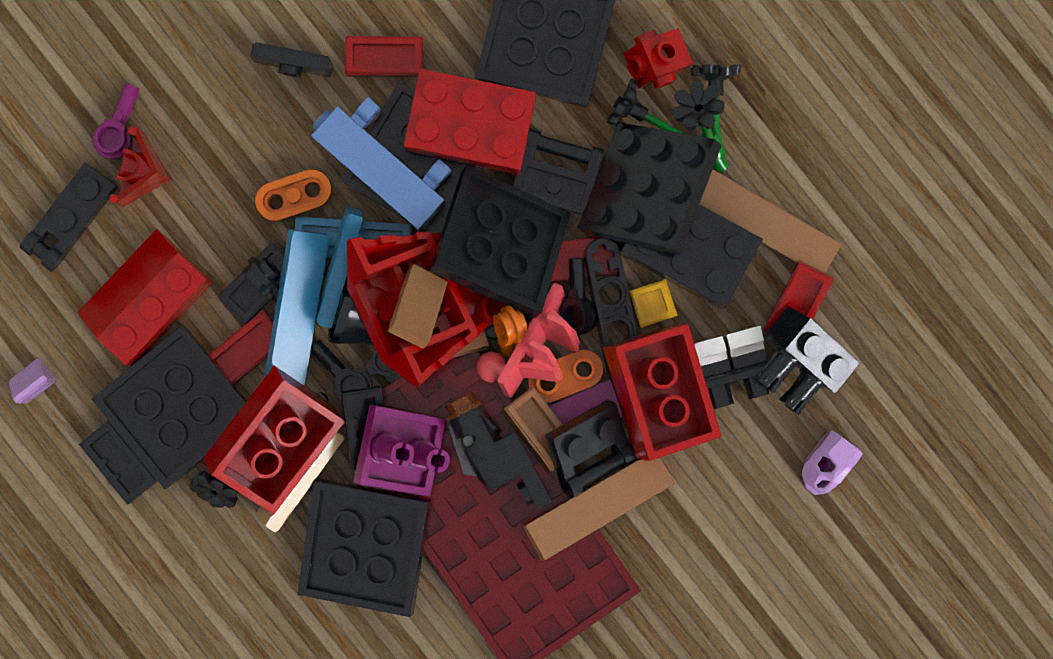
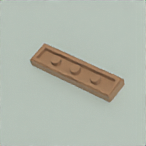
M712 170L700 205L762 238V245L797 264L800 260L826 273L840 249L841 243L719 172Z
M661 458L652 461L638 459L629 466L583 491V493L573 499H569L524 525L523 529L541 561H544L676 483Z

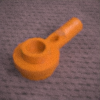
M509 305L502 307L500 313L493 316L494 331L501 348V355L505 358L506 362L509 361L516 344L523 342L524 333L527 331V324L523 314L519 310L515 311Z

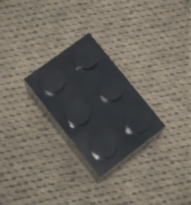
M699 204L680 255L629 243L624 245L621 255L722 310L726 308L763 239Z

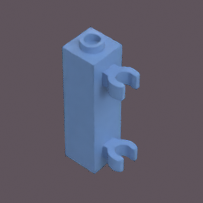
M369 97L363 101L351 118L338 106L332 113L329 110L324 111L312 126L316 130L311 135L312 138L414 228L421 232L446 204L445 200L435 190L452 173L451 169L439 159L421 180L364 129L382 111Z

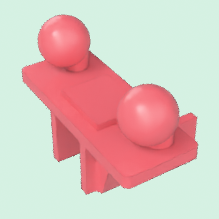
M554 283L551 289L548 290L542 313L536 318L532 317L527 325V331L524 333L523 342L516 344L515 350L508 362H506L501 354L493 351L482 354L477 360L476 371L479 377L489 383L498 382L503 394L509 398L514 396L524 378L553 382L562 380L563 374L556 358L550 349L543 345L546 339L572 352L577 353L579 350L580 340L577 332L559 315L563 307V301L567 299L562 285Z

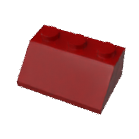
M156 229L77 314L108 350L124 365L132 366L156 344L214 281L160 230Z

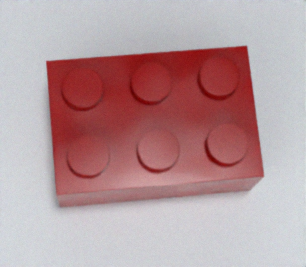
M420 68L404 148L406 152L521 175L536 102V92Z
M672 324L603 347L636 459L652 461L722 437L688 324Z
M274 365L203 459L212 476L274 515L345 423V420L334 405Z

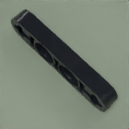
M599 238L589 242L583 252L592 303L597 312V328L606 372L609 379L613 382L603 350L604 346L615 343L607 335L609 325L616 320L622 321L628 329V334L624 340L638 335L620 249L614 241ZM602 244L604 250H611L612 257L606 260L608 271L617 269L616 277H602L596 281L595 273H603L600 261L593 260L592 254L597 253L598 245ZM608 282L614 283L620 291L618 301L612 305L605 304L600 298V289Z

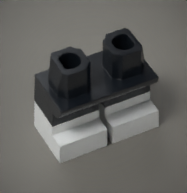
M761 325L694 344L713 409L734 404L729 383L743 380L748 399L769 394V390L754 378L768 363Z

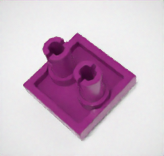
M370 404L353 482L359 485L430 496L435 472H444L450 463L449 454L440 449L446 419Z

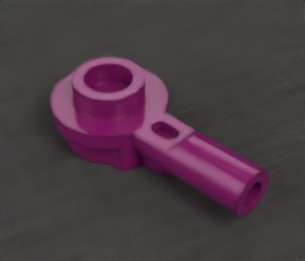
M124 85L112 119H105L104 123L99 125L93 133V147L105 159L115 160L123 157V149L129 150L131 147L132 138L125 126L139 92V88L133 85Z

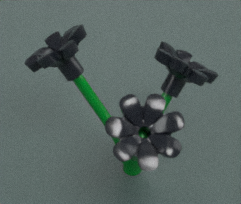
M712 64L693 65V68H690L691 76H699L704 80H708L707 89L704 91L703 84L695 82L690 86V94L684 90H678L674 94V99L680 105L672 110V116L678 122L683 121V125L688 130H694L697 126H700L703 132L699 135L700 137L715 139L722 145L713 167L719 173L729 167L724 156L726 149L721 142L720 114L724 111V101L720 100V96H724L723 80H727L730 76H736V73H740L741 64L731 65L730 67ZM633 78L629 80L623 97L619 96L614 102L613 108L615 110L607 118L608 124L616 125L621 118L629 115L640 122L644 119L661 130L683 133L648 113V108L636 102V86L638 82Z

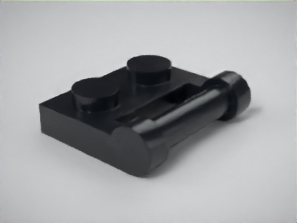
M530 128L521 175H516L514 187L565 211L582 215L595 184L605 149L594 146L593 150L543 136L541 135L542 131ZM536 150L588 164L586 174L534 160Z
M610 400L602 402L545 434L560 486L570 499L583 493L584 487L620 466L625 468L636 461L634 451L628 445L617 404ZM611 446L612 454L575 474L573 467Z

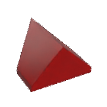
M132 126L129 127L128 134L134 137L130 150L123 149L122 166L115 178L122 180L118 195L111 194L109 202L123 207L171 180L146 134Z

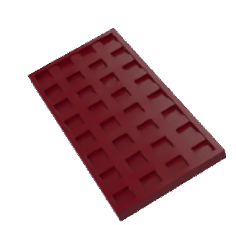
M478 352L450 359L418 387L400 377L382 390L384 407L446 419L440 449L449 454L450 463L444 472H435L430 496L383 488L382 490L431 500L424 551L498 659H543L641 592L599 529L550 558L541 561L523 526L568 501L570 498L563 492L556 470L554 469L547 473L519 435L518 437L550 495L552 503L539 510L535 502L527 505L517 487V484L523 481L520 475L491 489L479 481L477 476L465 475L463 473L449 431L450 421L483 405L491 419L502 430L499 433L501 438L515 432L501 412L512 401L503 394L498 382L489 383L479 377L476 371V363L480 357ZM344 423V424L341 426V430H342V431L344 432V434L346 435V429H345V423Z

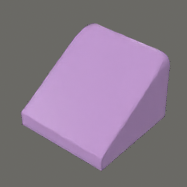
M34 360L10 379L9 386L15 403H29L55 383L56 378L42 360Z

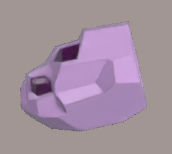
M828 430L804 460L802 478L805 488L814 495L828 493L841 483L852 467L859 461L863 453L833 430Z

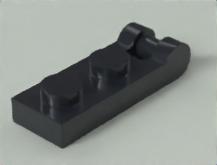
M85 162L33 231L24 238L19 248L29 256L34 254L42 260L41 265L50 272L54 271L108 202L111 194H114L118 189V186ZM49 233L59 239L53 248L43 242Z

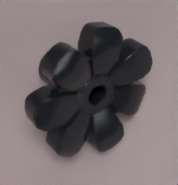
M200 471L189 485L190 490L197 493L196 495L204 501L211 499V507L223 508L226 506L233 508L238 500V492L211 476L206 471Z

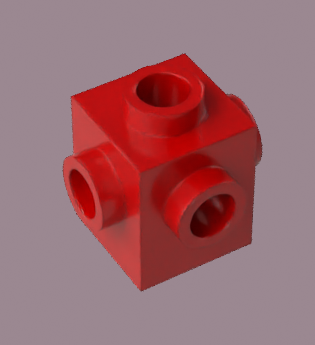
M679 28L657 35L656 30L643 33L634 38L636 45L623 53L627 61L628 72L638 82V89L651 84L654 85L655 89L665 87L677 80L675 77L677 74L694 64Z

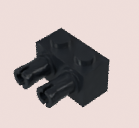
M787 306L764 335L775 346L776 352L754 378L761 382L760 384L770 392L775 393L795 366L800 368V375L779 399L786 407L799 415L819 389L827 388L836 393L859 365V362L810 317Z

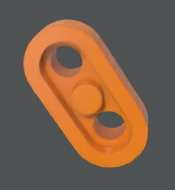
M305 170L263 185L256 194V208L267 220L273 222L284 221L324 207L331 199L332 184L322 172L318 170ZM313 183L318 184L320 193L316 197H309L306 193L307 187ZM281 196L283 198L282 207L277 210L272 209L270 206L271 198Z
M579 350L577 353L573 352L556 359L563 378L561 381L555 382V387L552 390H543L538 379L529 378L528 386L529 389L534 386L546 403L554 402L596 385L602 377L603 364L594 352ZM580 362H587L591 366V373L586 377H581L576 371V367Z

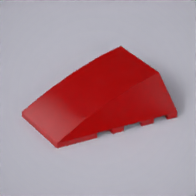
M428 231L417 232L414 235L408 236L384 235L376 239L363 240V237L351 238L347 241V290L354 301L355 307L381 361L415 387L421 385L431 374L446 364L456 353L492 325L493 316L500 313L502 307L507 306L437 275L448 281L430 342L422 349L388 332V328L407 270L412 264L427 271L430 270L441 233H431Z

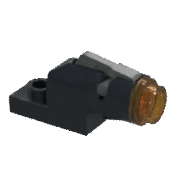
M473 392L445 406L449 414L446 417L450 423L449 431L465 475L477 476L479 481L491 489L520 475L523 481L518 483L517 487L527 505L535 502L539 510L552 503V499L516 431L501 438L499 433L502 430L488 415L481 399L476 400Z

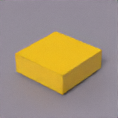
M666 279L629 291L640 328L678 316Z

